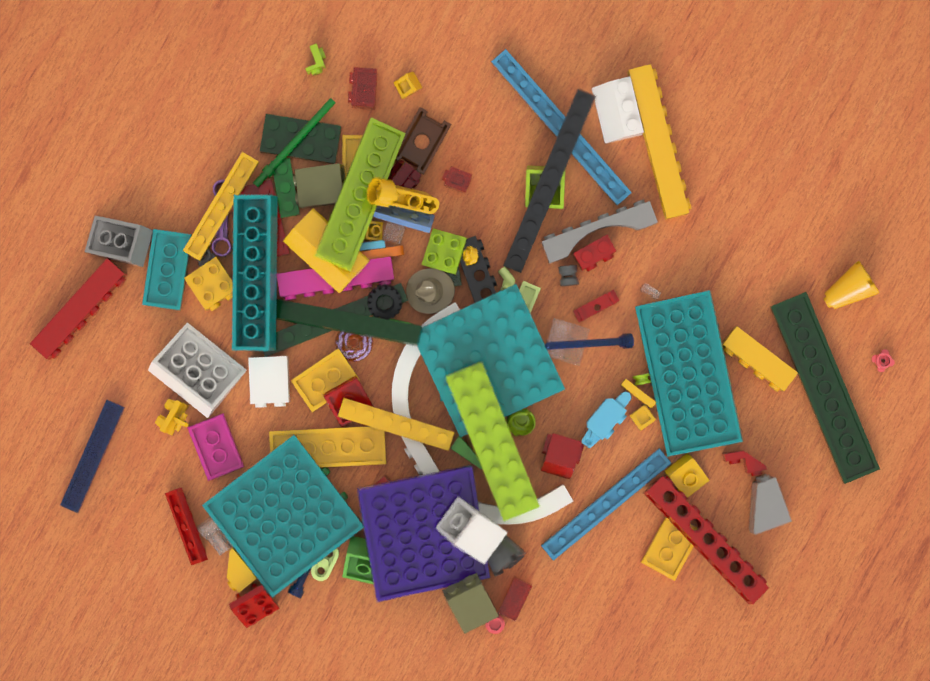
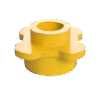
M467 246L466 250L463 251V261H465L466 265L476 264L478 251L472 246Z

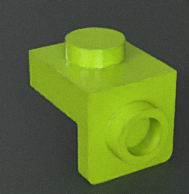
M317 43L310 46L316 64L305 68L307 74H312V76L322 73V69L326 68L323 62L326 56L323 48H318Z

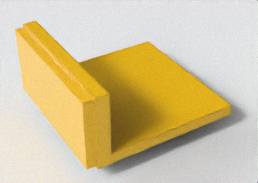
M688 453L664 471L677 489L683 492L687 498L710 481L694 458Z

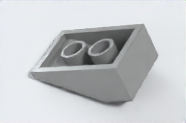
M95 215L85 252L143 267L153 230L142 225Z

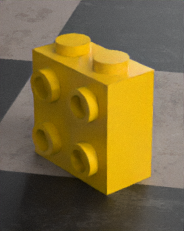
M218 257L213 258L184 278L207 311L209 309L214 311L221 306V301L224 299L229 301L233 298V279Z

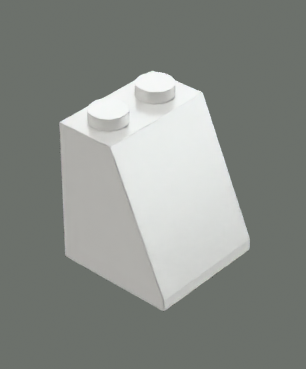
M460 497L455 500L436 526V529L455 546L484 564L507 534L497 523Z

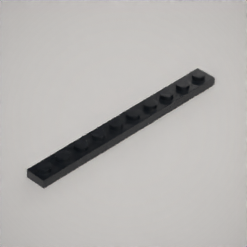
M579 88L577 89L503 266L520 273L522 272L596 95Z

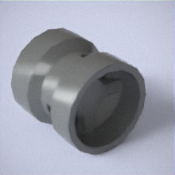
M577 265L558 267L561 274L560 286L579 284V278L576 277Z

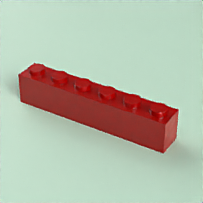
M107 258L31 341L30 345L48 360L51 358L55 359L61 353L60 348L64 344L68 345L75 336L73 334L85 327L88 317L90 315L93 317L100 310L99 305L103 301L107 302L113 295L112 291L124 284L127 274L111 259Z

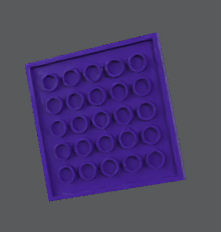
M471 465L357 488L377 602L445 588L475 573L478 574L480 580L490 578L488 561L485 564L455 546L436 529V526L458 497L479 511Z

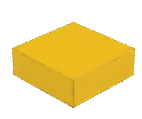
M645 404L629 415L640 431L656 420Z

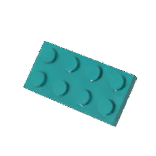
M153 229L142 305L181 310L186 281L184 278L187 274L189 254L185 253L183 249L191 238V234Z

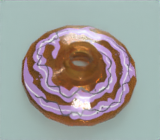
M339 331L335 341L336 350L339 348L347 361H360L370 354L373 347V338ZM352 339L357 340L358 343L356 346H352L350 344V341Z

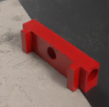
M612 290L574 310L573 313L578 322H581L620 300L615 291ZM595 305H599V306H600V310H599V311H596V310L594 309V306H595Z

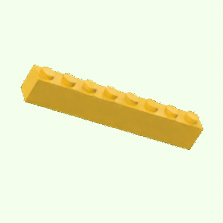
M651 64L630 69L627 74L628 77H631L644 131L643 136L664 218L667 220L687 215L689 209H691L689 198H685L686 184L679 175V172H682L681 165L675 159L674 154L677 153L675 143H671L669 135H672L670 124H666V107L661 105L660 98H663L661 88L656 85L655 80L658 79L656 69H652Z

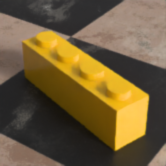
M737 326L731 330L722 342L724 352L730 357L736 356L739 359L738 363L746 369L748 367L754 370L753 374L761 380L765 378L769 381V386L776 392L779 390L785 391L798 374L793 368Z

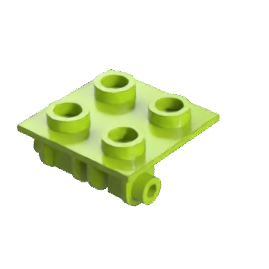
M433 228L422 265L456 275L467 238Z

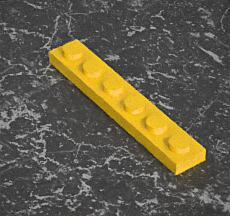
M244 152L240 154L183 249L185 253L201 261L234 206V195L241 194L258 166L259 161Z
M343 398L338 417L449 451L454 435L452 431Z

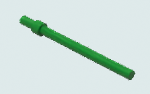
M330 98L269 165L266 164L262 169L263 172L254 180L253 184L259 188L268 177L275 173L274 170L335 105L336 102Z

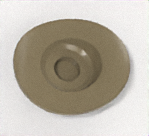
M432 268L423 269L413 274L409 279L406 295L408 302L416 311L432 314L440 312L450 305L455 295V286L451 277L444 271Z

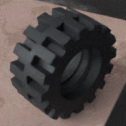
M387 284L377 285L369 293L367 304L369 311L374 317L389 320L399 314L402 308V298L398 290L393 286ZM383 294L389 295L393 299L392 306L387 310L380 309L376 304L378 297Z

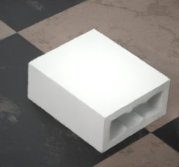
M288 356L248 358L250 404H255V408L267 407V403H274V407L286 406V402H290Z

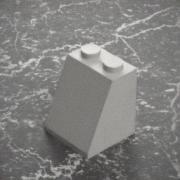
M767 474L756 477L757 481L752 482L749 531L753 534H758L791 522L776 477Z

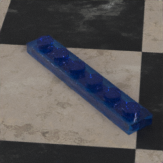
M106 400L60 506L79 513L123 414L124 406Z

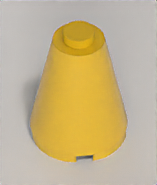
M860 261L855 262L825 292L826 297L823 299L829 308L833 306L834 309L880 293Z

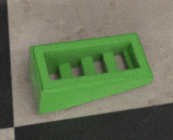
M458 436L451 449L482 469L478 456L463 438Z

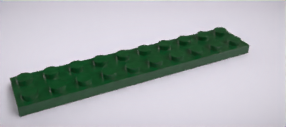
M807 292L770 306L843 484L880 470Z

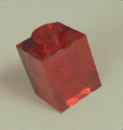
M451 166L450 170H445L442 180L445 181V187L466 194L472 174Z

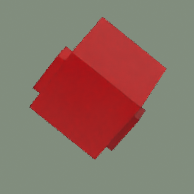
M547 434L542 451L545 457L541 471L570 480L576 464L580 462L584 444L581 441L558 434Z

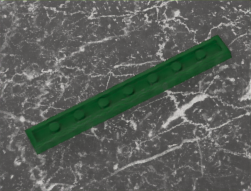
M277 299V320L414 346L419 344L422 326Z

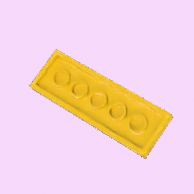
M370 426L269 431L270 453L295 435L319 467L386 464L385 431Z

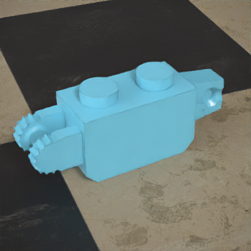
M624 391L615 400L608 398L603 401L586 422L588 430L581 440L585 446L591 448L600 439H608L614 433L612 428L617 423L620 425L627 417L625 415L627 412L625 407L632 397L631 394Z

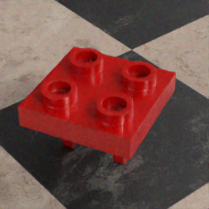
M256 583L253 584L252 591L243 596L239 593L236 594L237 599L228 604L231 611L246 628L280 609L277 602L263 585L257 587Z

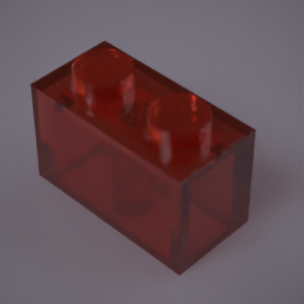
M354 67V71L350 72L349 84H353L352 91L348 93V103H351L352 108L375 109L377 69Z
M514 576L498 609V613L516 621L532 588V584Z

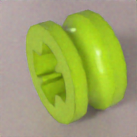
M650 374L632 376L635 379L634 385L651 383V380L648 379Z

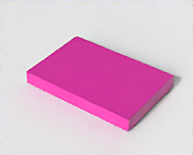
M224 413L187 427L208 481L245 467Z

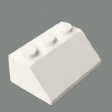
M630 76L591 88L593 95H596L594 101L605 144L640 136L644 133Z

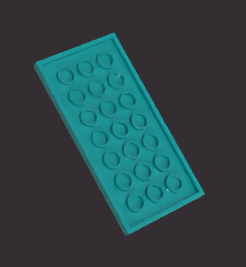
M711 290L636 306L635 309L667 457L743 442Z

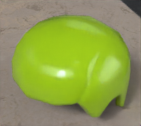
M521 409L508 415L507 426L514 436H525L531 433L536 425L535 416L528 409Z

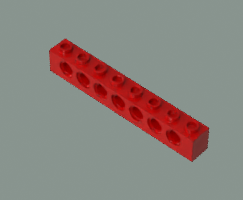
M664 476L658 477L643 494L669 519L676 529L684 535L748 604H754L769 589L765 578L760 574L757 575L753 571L754 567L748 561L741 559L740 552L735 547H730L726 543V537L720 532L717 533L713 529L714 525L708 519H703L700 515V510L695 505L691 506L686 501L688 499L687 496L673 487L674 483L671 479ZM665 492L670 493V502H666L664 500L663 496ZM678 506H682L684 508L685 512L683 516L678 515ZM692 520L697 522V530H693L690 527ZM705 534L711 537L709 544H706L703 540ZM718 548H722L724 551L722 558L717 556ZM732 562H735L737 564V570L735 572L731 571L730 564ZM746 575L751 580L749 586H746L743 582Z

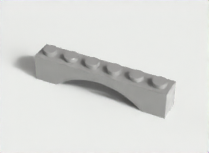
M643 199L633 203L634 207L627 209L625 206L615 210L616 214L611 216L606 213L598 216V220L591 223V220L580 223L581 227L573 229V227L563 229V234L555 236V233L545 236V240L541 244L548 263L551 264L567 258L573 247L582 238L598 229L620 226L639 231L657 224L658 221L650 201L645 202Z

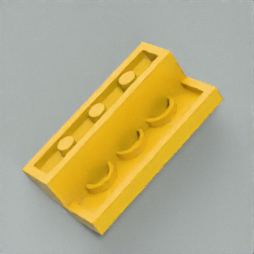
M313 208L291 230L283 242L338 293H341L370 260L359 251L353 268L349 272L314 256L328 221Z

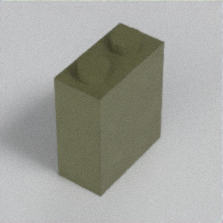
M338 163L295 169L293 182L297 186L295 200L299 208L306 209L335 205L345 181L344 165Z
M477 573L442 590L464 634L499 617Z

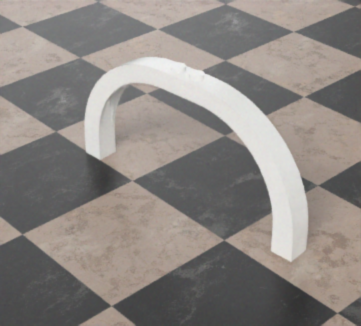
M455 302L429 318L421 326L424 327L460 309ZM405 345L398 359L392 382L393 413L407 418H411L408 403L410 378L414 366L421 355L418 347L414 345ZM402 437L407 446L404 450L409 459L414 458L417 463L414 467L419 475L440 471L422 442ZM561 484L537 498L539 508L507 521H503L498 506L478 502L479 511L495 523L510 525L544 518L573 502V499L564 484Z

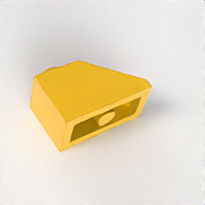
M232 548L229 553L227 579L229 581L227 583L233 591L241 592L257 577L235 548Z

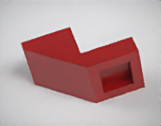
M743 450L722 454L723 460L725 462L729 461V465L741 463L740 459H743L745 473H751V476L761 475L763 470H767L763 463Z

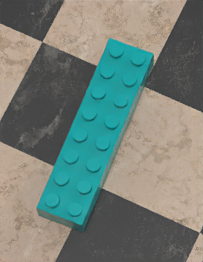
M234 195L232 350L276 351L278 196Z

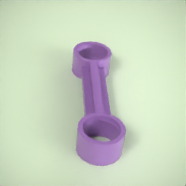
M218 180L213 185V193L215 196L217 194V186L220 183H224L225 180ZM228 216L212 243V251L220 257L228 256L232 251V244L228 240ZM224 240L228 243L229 249L225 254L216 252L215 246L218 241Z

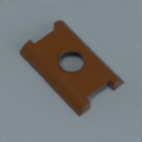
M420 107L406 131L395 160L403 159L418 167L416 171L424 175L452 124L443 121L441 124L426 116L427 111ZM420 134L426 135L430 140L429 146L425 149H419L415 146V138Z

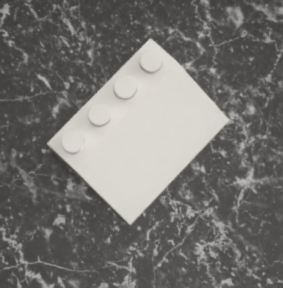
M188 322L154 358L148 369L149 372L207 418L247 371Z

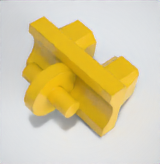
M168 399L164 405V408L170 411L168 416L160 415L155 421L160 427V431L173 435L174 431H179L182 426H189V423L185 421L188 416L185 412L189 405L178 400Z

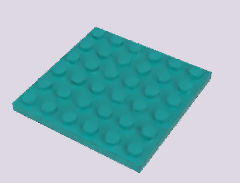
M517 284L422 327L417 347L460 437L467 435L468 431L445 377L447 374L481 361L504 417L565 390L564 384Z
M295 435L202 505L271 597H274L364 528L363 523Z

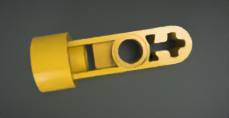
M375 177L371 180L367 189V200L373 205L382 207L392 205L427 214H433L439 208L438 199L427 192L397 186L391 180Z

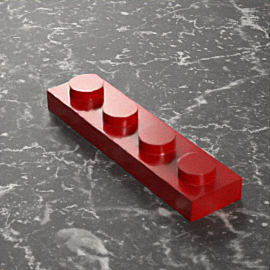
M182 487L165 493L191 565L208 560Z

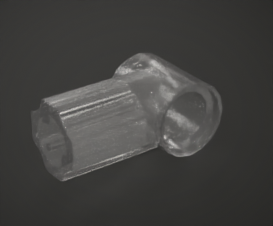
M211 517L197 526L200 534L211 543L219 556L232 547V544Z

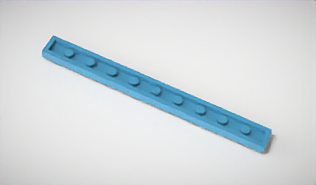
M505 49L491 63L557 137L565 116ZM580 134L572 155L616 205H619L632 192Z

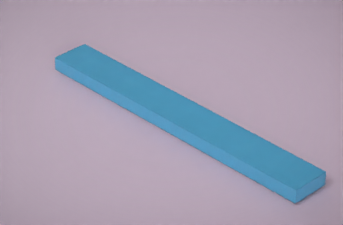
M658 448L541 545L542 548L554 561L671 464L670 460Z

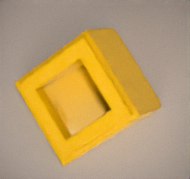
M414 72L407 73L393 82L402 99L422 89V85Z

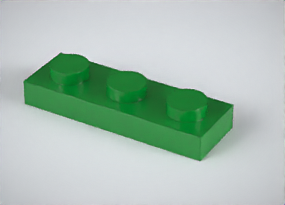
M286 158L274 170L275 173L273 174L281 218L300 215L299 205L296 204L295 200L296 188L293 182L291 159Z

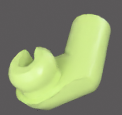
M505 266L498 271L504 279L501 291L515 284V278Z

